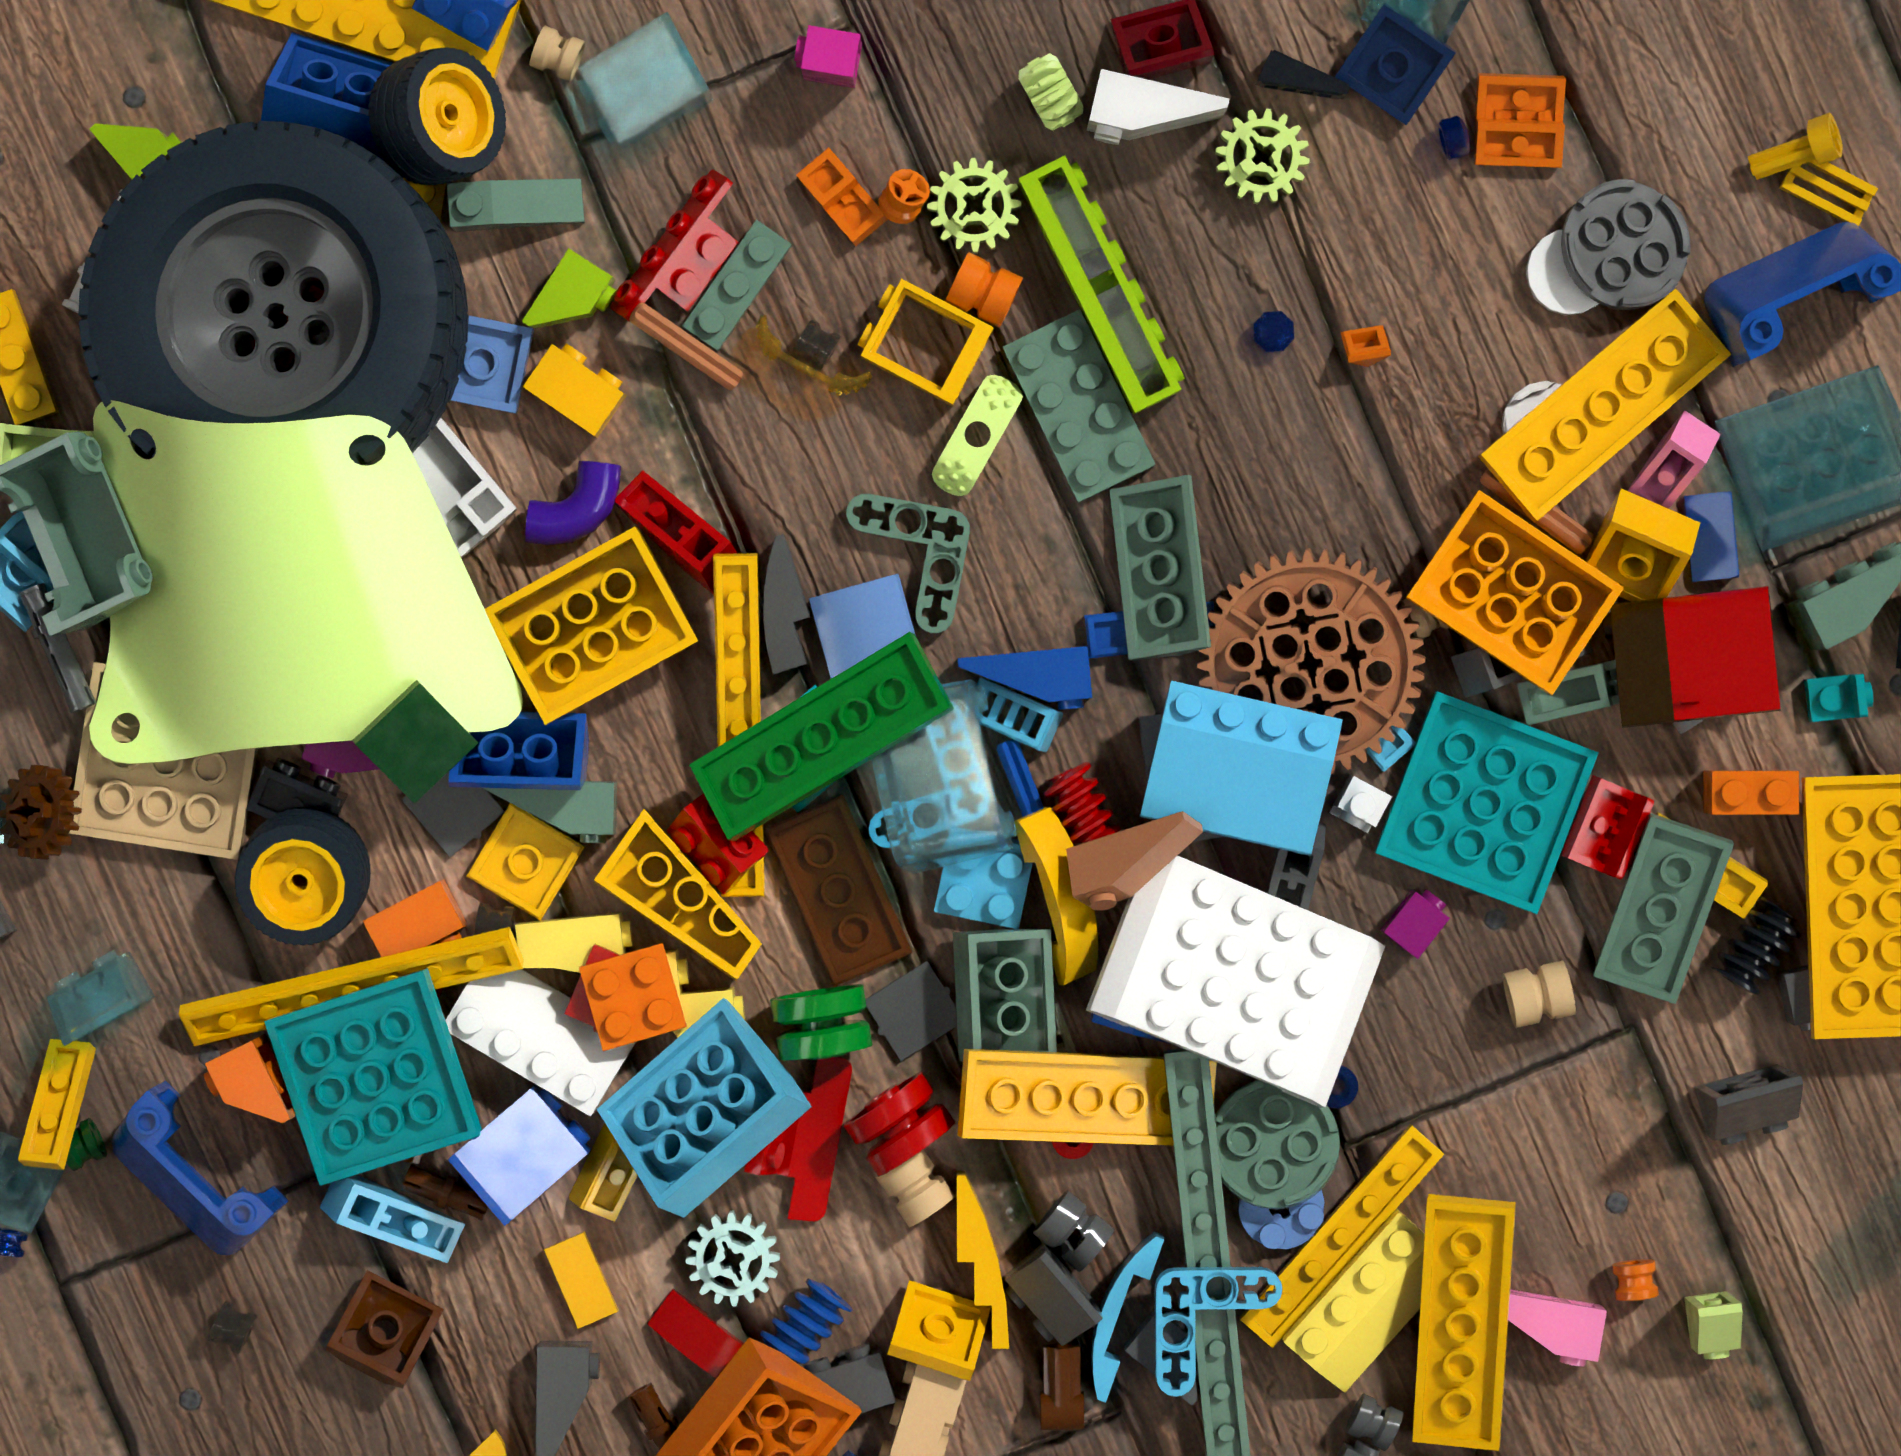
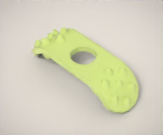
M989 375L983 380L933 469V480L941 489L957 496L968 495L1022 401L1023 394L1015 383L997 375ZM973 422H982L990 429V440L982 447H973L965 439V430Z

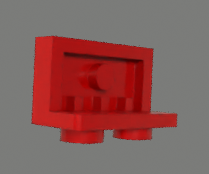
M1592 775L1560 855L1622 880L1626 870L1633 862L1635 848L1642 831L1645 829L1654 800Z
M704 793L684 807L666 830L680 851L686 853L701 869L704 878L710 884L716 886L723 895L735 887L749 868L765 857L769 851L767 846L753 831L735 841H729Z

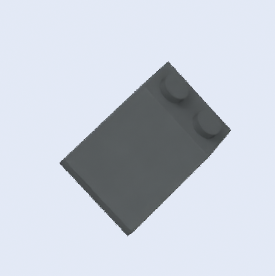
M1776 1064L1694 1086L1707 1136L1714 1141L1720 1139L1722 1145H1728L1747 1139L1745 1132L1762 1128L1763 1133L1767 1134L1788 1128L1787 1121L1799 1118L1803 1090L1801 1075Z

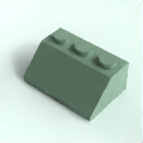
M992 929L953 932L959 1062H963L964 1049L1057 1052L1051 929Z

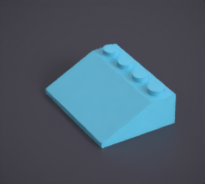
M1171 681L1166 696L1140 817L1156 820L1183 811L1202 824L1203 832L1311 856L1343 719Z
M723 998L598 1107L597 1111L657 1207L684 1218L812 1106L788 1070L732 1004Z

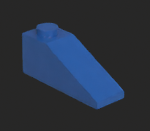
M1088 646L958 658V667L1047 702L1057 701L1058 710L1083 708V699L1092 698Z

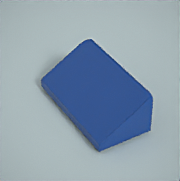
M1731 491L1683 496L1685 516L1700 522L1693 553L1689 559L1691 582L1739 578Z

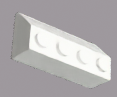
M523 969L468 982L446 1018L450 1034L590 1117L597 1109L636 1043L603 1051L598 1032H594L593 1026L564 1014L571 997Z

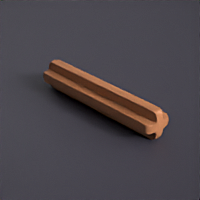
M639 303L634 308L629 318L632 324L726 389L733 390L738 385L743 372L647 304Z
M1486 468L1480 478L1481 484L1529 518L1491 471ZM1556 506L1538 521L1534 522L1576 554H1582L1594 538L1590 531Z

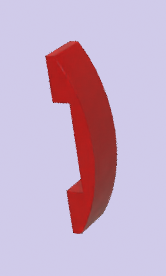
M673 1288L647 1324L683 1355L716 1379L744 1342L709 1318L707 1312Z

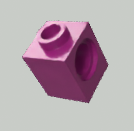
M1425 889L1422 895L1411 890L1380 931L1412 956L1419 959L1450 919L1442 912L1446 904L1427 889Z

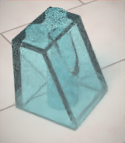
M668 12L655 18L578 67L583 76V79L576 82L588 105L597 102L604 117L597 120L609 144L617 140L622 149L714 100Z

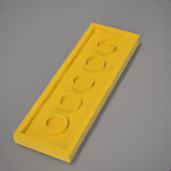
M1675 288L1478 455V457L1533 522H1536L1725 361L1731 353Z
M964 1049L957 1136L969 1139L1173 1146L1164 1057ZM1209 1059L1214 1104L1217 1062Z
M1428 1194L1412 1442L1499 1451L1516 1202Z

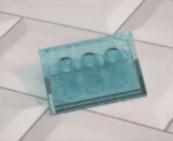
M1879 365L1715 421V427L1717 432L1721 434L1719 439L1746 517L1762 552L1901 504V412Z

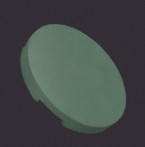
M1257 1080L1233 1092L1223 1102L1215 1115L1221 1180L1231 1193L1246 1203L1267 1209H1283L1299 1205L1321 1191L1334 1173L1339 1158L1340 1138L1335 1118L1328 1105L1326 1107H1318L1284 1093L1280 1088Z

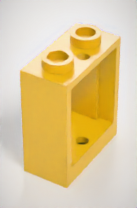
M901 278L897 287L889 284L878 304V307L883 309L884 312L877 325L869 322L858 342V346L864 348L861 358L953 407L988 342L994 327ZM906 297L972 331L943 387L877 353Z

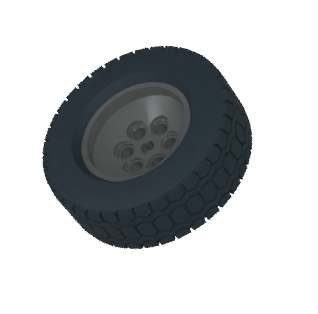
M258 121L256 124L255 122L227 125L225 129L219 127L195 135L196 139L189 138L167 150L168 154L166 156L163 154L158 156L141 170L143 172L141 176L136 174L119 193L121 196L119 201L115 199L101 222L104 225L102 228L98 227L88 250L91 255L86 257L80 282L84 285L79 291L78 315L81 317L79 321L81 345L85 349L83 354L90 377L94 380L93 384L104 406L107 407L111 400L171 417L217 423H270L342 415L370 416L391 426L387 435L389 439L396 432H399L413 454L429 436L428 432L435 428L446 410L447 402L450 403L459 381L458 375L463 367L467 349L465 344L468 342L469 321L466 287L456 252L440 220L420 194L381 158L357 143L323 129L291 122L289 124L287 122ZM283 267L284 278L282 282L274 287L268 286L267 276L269 272L274 268ZM315 283H323V296L316 302H308L306 294L310 286ZM248 294L250 297L249 307L243 313L235 314L233 311L235 299L240 295ZM283 311L289 318L287 323L282 328H279L274 323V318L279 312ZM323 325L328 326L330 334L327 341L322 345H313L312 334L315 329ZM247 337H254V351L248 356L240 357L238 353L240 342ZM288 352L294 353L295 364L293 368L284 373L279 372L278 361L280 357ZM112 407L108 410L109 414L122 431L125 432L126 427L115 407ZM135 429L131 433V437L128 435L130 440L148 457L153 458L155 456L156 445L152 436L147 431ZM363 435L351 443L349 455L359 465H372L383 458L386 447L379 437Z

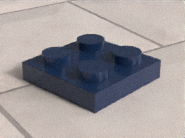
M1384 3L1335 75V78L1348 83L1350 88L1407 125L1457 51Z

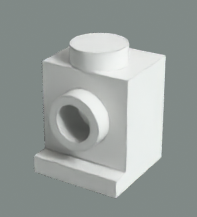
M1349 775L1329 813L1368 833L1371 826H1377L1392 796L1355 776Z

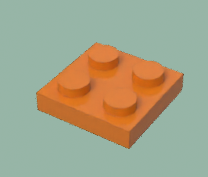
M663 942L579 967L603 1051L687 1027Z

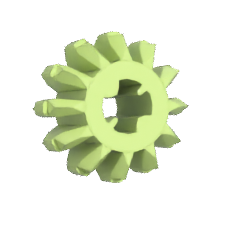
M1049 53L1041 58L1037 57L1019 70L1018 79L1046 128L1053 131L1061 126L1065 127L1083 114V104L1056 56Z

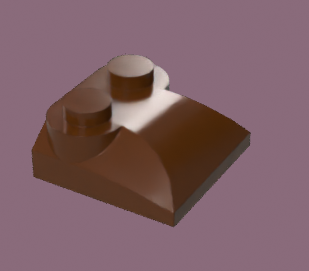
M367 1270L329 1340L326 1350L341 1362L384 1384L403 1389L444 1309Z

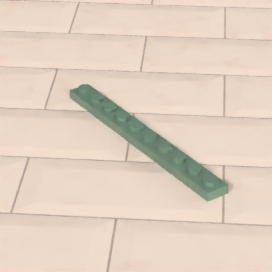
M1185 1049L1165 1050L1163 1054L1186 1267H1231L1209 1059ZM1221 1276L1213 1277L1206 1286L1207 1295L1214 1300L1226 1298L1231 1289L1229 1280ZM1235 1309L1195 1310V1351L1206 1456H1251Z

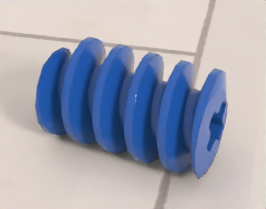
M809 1278L805 1282L812 1293L807 1296L796 1291L794 1294L800 1307L796 1309L786 1304L783 1306L789 1318L788 1321L785 1322L774 1317L771 1321L777 1333L773 1335L763 1330L760 1333L767 1346L782 1352L790 1359L802 1364H806L810 1360L804 1347L814 1351L821 1348V1343L816 1334L825 1338H829L832 1335V1329L827 1321L837 1325L842 1324L844 1321L839 1308L849 1312L853 1311L852 1307L834 1290L822 1282L819 1283Z

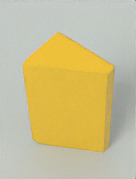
M606 1124L603 1125L569 1194V1200L583 1210L615 1222L638 1175Z

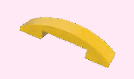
M1045 807L1015 820L1013 823L1024 863H1035L1057 939L1052 942V962L1058 984L1066 985L1096 971L1098 960L1097 923L1095 910L1073 898L1066 849L1074 846L1052 808Z

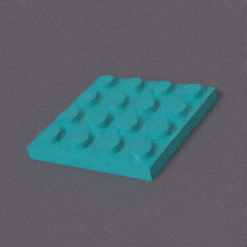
M1435 691L1374 853L1538 914L1599 752Z
M428 968L264 1021L320 1186L481 1135L482 1127Z

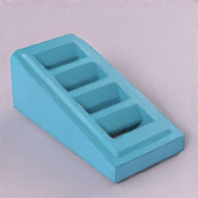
M980 677L963 717L1038 751L1047 752L1061 722L1063 713ZM990 692H993L997 696L988 717H985L981 713ZM1009 699L1013 703L1004 723L997 722L1006 700ZM1023 706L1029 708V711L1020 731H1018L1014 727ZM1039 714H1043L1045 717L1036 738H1034L1030 734Z

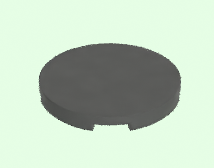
M1629 179L1608 181L1584 194L1569 211L1561 235L1563 261L1577 287L1595 302L1619 310H1635L1650 306L1673 291L1683 275L1691 246L1687 224L1675 203L1666 194L1662 195L1646 185Z

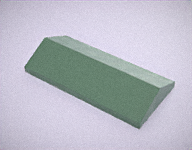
M1184 475L1110 489L1129 660L1179 656L1210 648L1211 641L1192 476Z

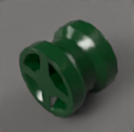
M91 1118L81 1121L79 1126L75 1128L66 1161L73 1171L82 1168L85 1161L90 1159L98 1161L107 1156L103 1138Z

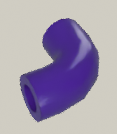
M578 461L576 485L568 498L558 502L529 501L525 542L542 545L573 543L596 531L612 512L619 490L621 466L602 462Z

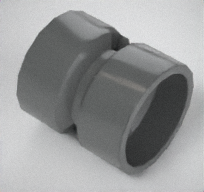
M1067 1190L1042 1217L1033 1230V1234L1051 1249L1059 1246L1061 1248V1257L1078 1272H1081L1105 1246L1115 1229L1099 1215H1087L1086 1204ZM1076 1228L1081 1233L1079 1238L1072 1234Z

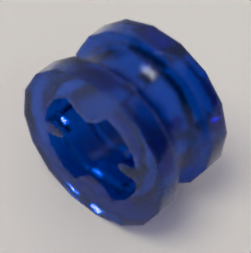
M0 1227V1255L23 1257L25 1250L22 1249L21 1244L23 1241H27L28 1234Z

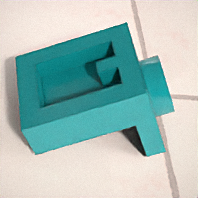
M1864 674L1804 679L1809 722L1868 717V708L1873 707L1872 685L1870 681L1865 682Z

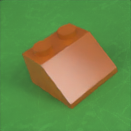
M265 1034L205 1063L208 1072L204 1073L206 1084L213 1096L220 1095L225 1104L280 1123H284L296 1116L276 1055Z

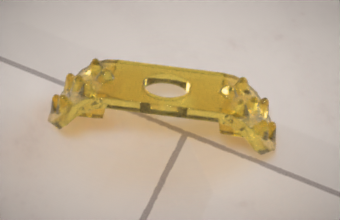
M760 315L756 325V329H758L756 336L760 340L759 347L763 348L764 356L767 357L769 355L770 361L774 359L780 360L827 386L830 394L836 391L837 396L843 393L848 395L852 390L854 393H857L861 387L865 388L873 378L869 371L857 377H849L837 373L832 379L781 351V341L773 336L768 329L767 315Z

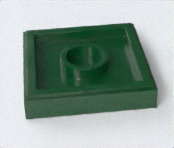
M418 680L412 683L353 739L355 745L414 804L478 744L476 739Z

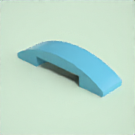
M1155 1231L1140 1242L1123 1261L1112 1278L1100 1305L1103 1319L1094 1327L1091 1365L1097 1399L1105 1403L1120 1365L1119 1355L1108 1352L1106 1349L1133 1274L1148 1280L1152 1276L1164 1242L1163 1234Z

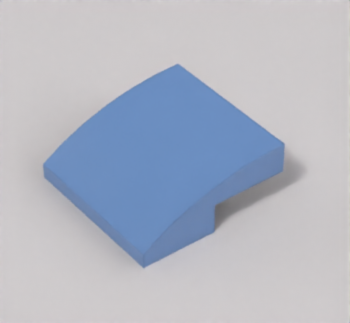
M899 574L809 598L831 679L906 633L911 632L915 634Z

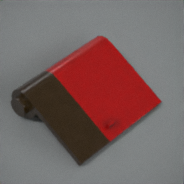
M1768 586L1615 603L1611 607V612L1607 613L1603 619L1605 638H1613L1622 728L1781 711Z

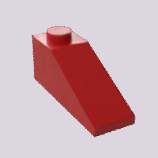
M642 470L616 497L615 505L687 574L714 595L713 555L736 554L734 546L725 536Z

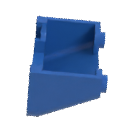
M1842 222L1716 279L1706 289L1704 303L1722 344L1731 353L1728 358L1732 367L1759 357L1778 346L1782 340L1783 326L1776 309L1835 282L1841 293L1858 291L1867 296L1869 303H1873L1901 291V264L1860 226L1851 222Z
M164 1081L147 1090L131 1107L113 1135V1152L211 1250L220 1255L235 1254L245 1247L289 1200L274 1186L261 1193L250 1192L243 1186L225 1199L167 1142L181 1127L174 1116L175 1103L181 1095L167 1081Z

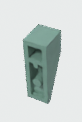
M582 179L488 180L447 183L450 227L455 232L585 223Z
M585 781L581 790L484 788L569 834H580V842L606 843V835L616 834L617 782Z

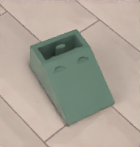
M1892 542L1872 552L1875 560L1869 563L1866 560L1861 562L1855 561L1833 572L1836 579L1829 583L1827 580L1821 582L1817 580L1795 591L1798 599L1787 605L1810 650H1827L1867 629L1901 582V542Z

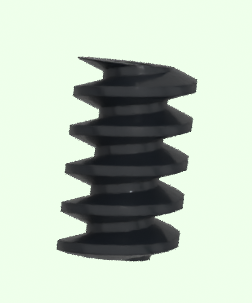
M1760 897L1758 901L1765 912L1750 910L1748 913L1755 926L1751 927L1740 924L1738 927L1745 940L1741 941L1731 938L1728 941L1735 954L1730 955L1721 952L1718 955L1725 968L1711 967L1743 991L1759 995L1761 991L1753 980L1758 978L1769 981L1771 978L1763 966L1769 964L1779 967L1781 964L1774 951L1790 952L1791 948L1784 940V937L1790 936L1797 939L1801 937V934L1794 925L1797 920L1764 897Z

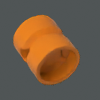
M968 252L945 302L965 312L975 308L977 309L978 319L1000 329L1023 281V277L1004 268H1000L994 273L991 271L990 262Z

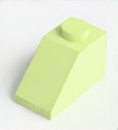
M1727 1291L1684 1297L1691 1349L1697 1354H1703L1704 1359L1726 1358L1730 1356L1729 1350L1741 1349L1743 1311L1740 1301Z

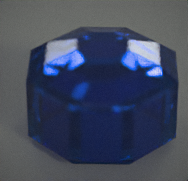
M1459 116L1440 120L1437 124L1446 159L1450 161L1467 156L1470 150V136L1463 120Z
M1282 311L1264 312L1252 325L1253 342L1265 353L1283 352L1294 340V322Z

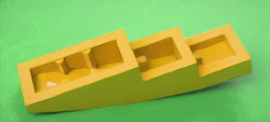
M957 1171V1262H974V1306H992V1349H1009L1006 1295L998 1253L984 1210L965 1171Z

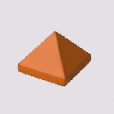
M1383 325L1340 332L1348 363L1369 367L1391 356L1390 346Z

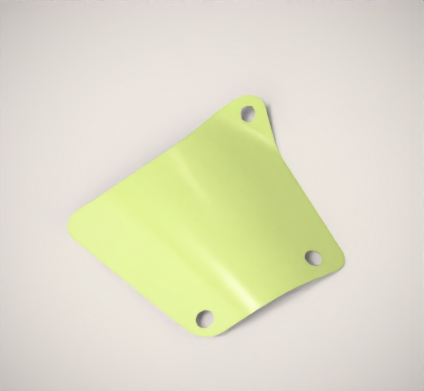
M111 400L107 407L104 406L103 402H100L96 407L93 416L94 436L102 451L101 460L142 559L149 565L153 576L149 593L110 616L109 652L97 704L89 725L90 740L103 757L114 762L126 764L154 763L240 749L351 741L416 680L468 732H485L503 728L511 724L519 716L522 710L523 696L518 680L411 450L399 432H396L390 439L387 437L391 426L373 417L362 415H342L270 423H217L171 417ZM112 407H115L126 427L125 432L122 431L109 414L108 410ZM143 429L152 436L156 445V454L153 458L143 459L134 451L128 435L131 437L133 430ZM363 435L379 437L385 444V455L380 461L372 465H359L355 463L349 455V447L355 439ZM123 713L135 715L140 723L137 737L129 743L116 741L111 733L113 721Z

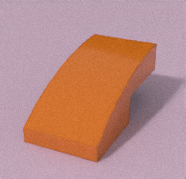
M829 147L796 174L805 188L855 247L888 220L875 201Z

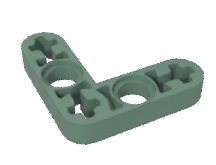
M874 494L855 496L849 502L846 509L848 522L855 530L862 533L928 545L916 605V620L918 625L929 633L945 631L952 624L970 534V524L967 518L959 511ZM864 501H870L874 511L885 513V503L894 505L889 516L890 530H880L883 520L870 519L868 526L860 525V518L853 515L854 508H860L863 506ZM913 509L920 515L921 524L916 532L905 534L897 528L896 517L901 510ZM927 512L937 513L933 522L947 523L949 517L957 518V525L963 527V534L955 535L953 542H948L944 540L945 534L943 532L932 530V539L923 538L922 535L927 527ZM939 559L949 560L955 567L954 579L947 584L936 583L930 575L932 564ZM926 586H930L938 591H953L951 600L942 597L941 610L947 612V619L939 620L937 627L929 626V619L922 616L923 608H931L934 595L925 596Z

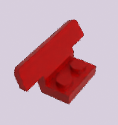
M837 1056L817 1059L812 1090H801L812 1107L745 1164L744 1172L759 1176L778 1174L795 1178L787 1219L815 1222L822 1219L826 1213L852 1076V1065L844 1057Z

